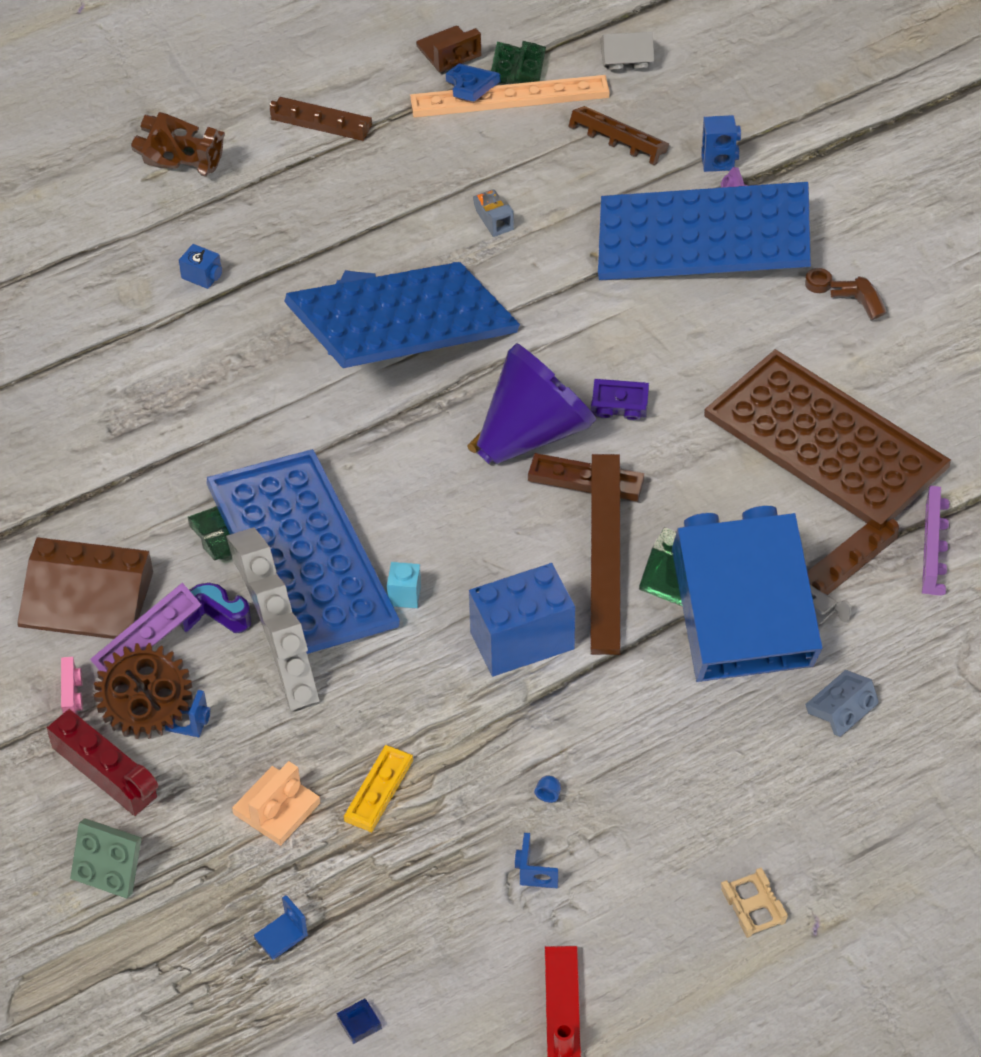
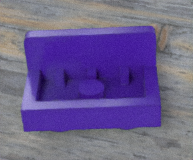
M594 379L591 412L600 418H612L613 415L624 416L627 420H640V417H647L649 383Z

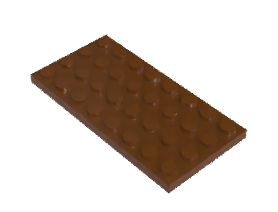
M776 349L707 406L704 411L706 418L878 530L883 529L887 521L899 515L950 467L951 459Z

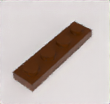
M534 453L528 472V481L591 493L592 463ZM620 469L621 499L638 502L645 473Z

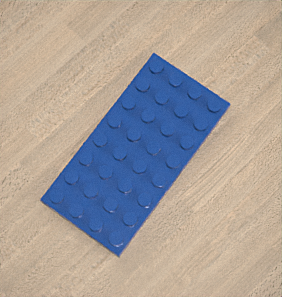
M808 182L601 196L598 258L599 280L811 267Z
M461 262L286 293L284 300L286 305L342 368L517 333L520 326L517 320Z
M313 449L207 477L206 484L230 535L255 527L269 545L277 575L286 586L292 612L301 623L308 649L306 651L307 654L399 627L400 619Z

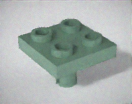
M84 818L78 825L70 879L127 899L133 894L142 837Z

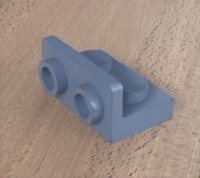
M844 670L805 705L808 714L830 722L834 735L841 737L872 710L879 701L872 679Z

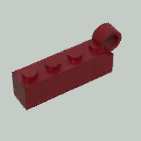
M68 709L46 727L52 748L133 816L139 814L157 798L156 789H158V783L154 776L144 766L135 763L71 709Z

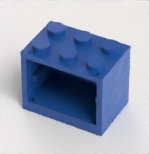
M553 563L469 590L470 633L492 677L575 649V605Z

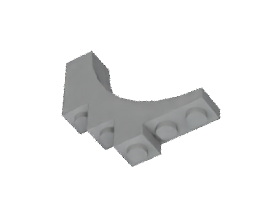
M255 527L228 535L227 540L233 562L246 584L259 615L280 676L288 707L290 710H294L319 702L306 652L308 649L302 626L292 612L286 586L277 575L269 545Z

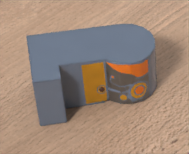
M494 189L473 197L476 212L492 237L514 230L513 210L509 205H505L500 200L498 193ZM501 220L505 222V224L501 227H497L496 221Z

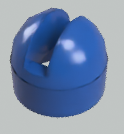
M543 776L538 781L534 793L537 798L544 802H556L561 792V783L554 776Z

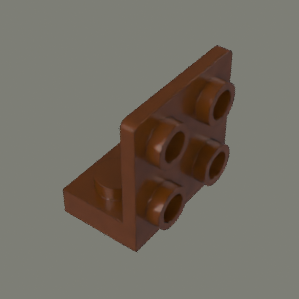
M456 25L416 41L418 49L439 73L453 68L459 63L463 64L482 56L481 33L477 28L463 32Z

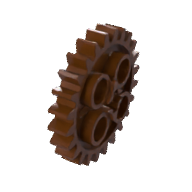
M136 643L133 652H130L124 646L123 656L113 652L114 662H103L107 671H97L98 678L101 680L94 682L95 690L99 691L93 694L95 702H101L96 706L98 713H104L102 716L104 723L112 721L111 727L113 731L122 726L124 737L131 730L134 731L135 739L140 737L141 732H145L147 738L151 739L153 730H156L162 736L163 726L166 725L173 729V719L183 720L180 710L189 711V704L186 702V700H192V692L188 691V689L192 688V680L187 679L189 677V670L182 669V659L174 661L173 651L165 656L163 646H160L156 652L152 651L151 643L147 644L145 650H141L139 644ZM151 667L154 669L153 672L149 675H142L139 673L141 668ZM130 671L135 676L140 687L144 691H149L150 699L161 708L160 710L154 709L143 691L138 692L136 682L126 672ZM125 684L129 686V689L124 693L114 691L119 685ZM162 689L172 691L168 697H159L157 695ZM143 706L148 709L143 715L132 713L137 707Z

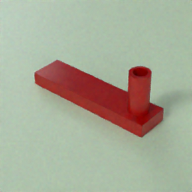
M545 946L547 1057H581L577 946Z

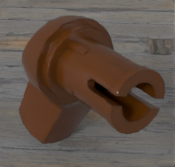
M858 276V278H855V281L831 280L832 288H842L841 290H831V298L855 297L863 305L870 320L879 318L887 313L879 293L867 278Z

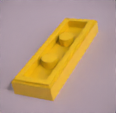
M385 745L344 814V822L372 833L413 762V755Z

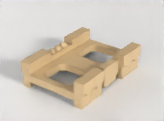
M762 867L756 869L754 874L728 883L726 880L721 882V890L729 905L733 904L739 924L747 938L751 937L754 933L778 924H786L788 917L780 900L776 901V897L769 887L770 882ZM752 882L758 891V895L741 899L735 887ZM760 908H766L773 920L762 925H755L749 913Z

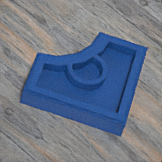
M460 63L446 73V82L454 85L453 97L473 102L501 82L500 74L497 72Z

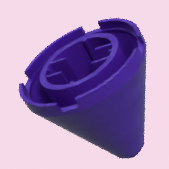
M516 343L507 352L477 442V446L480 448L477 454L488 464L492 461L499 464L586 430L597 419L583 401L568 386L566 388L546 365L523 346Z

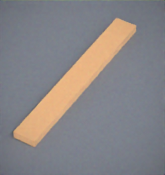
M606 75L494 86L474 102L453 97V90L410 94L414 118L609 98V88Z

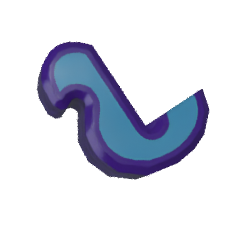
M210 582L197 584L189 589L202 606L180 624L185 632H188L200 621L204 614H207L233 633L244 632L250 627L252 621L249 603L242 596L237 595L235 600L230 601L223 587Z

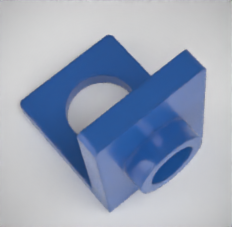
M202 690L197 691L189 711L180 710L182 714L189 715L190 724L180 727L176 725L175 719H173L174 728L171 729L165 726V731L200 737L204 725H207L211 712L210 707H207L205 693Z
M524 833L522 850L516 849L515 868L520 869V885L557 889L558 868L529 866L530 833ZM544 874L549 876L550 879L540 880L535 878L534 875Z
M287 895L282 897L284 914L254 934V939L272 960L308 936L304 914Z

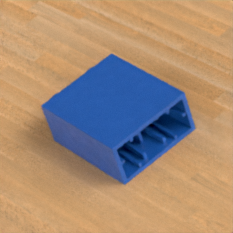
M758 506L742 513V520L720 522L719 516L715 513H701L685 519L684 527L677 529L672 552L696 682L814 667L823 648L796 514L778 515L777 508L774 506Z

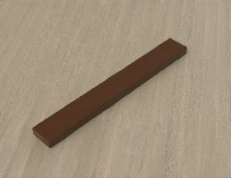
M592 454L591 655H620V454Z

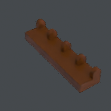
M279 97L277 101L272 100L270 103L271 120L361 141H364L372 127V117Z
M586 106L572 111L569 128L575 129L578 123L589 127L587 135L591 138L595 137L597 131L609 136V146L615 147L618 141L631 146L630 155L634 157L638 155L639 150L650 154L649 163L652 165L657 164L660 155L667 153L669 143Z
M890 519L881 530L868 523L807 571L810 585L829 595L898 538V522L895 519Z

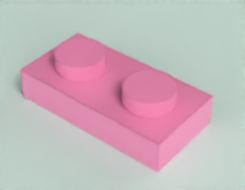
M73 657L61 658L62 712L64 713L71 709L78 715V711L83 710L81 692L78 693V686L83 685L81 668H76Z

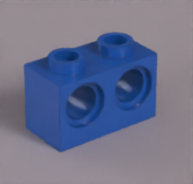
M734 115L703 117L701 158L704 172L730 171L735 166V160H739V145L736 144V141H741L740 125L736 126Z

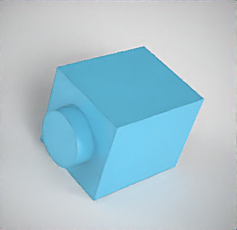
M391 562L387 592L393 607L418 609L421 591L420 564Z

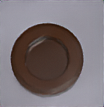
M823 268L811 269L806 274L805 286L813 293H825L831 288L832 275Z

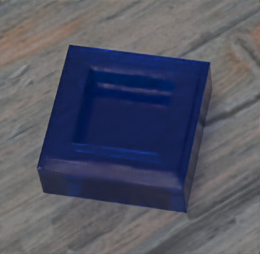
M366 998L336 1013L339 1023L352 1044L382 1029L380 1020Z

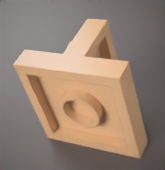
M288 761L280 770L271 766L232 807L235 816L281 846L318 807L320 796L301 785L298 767Z

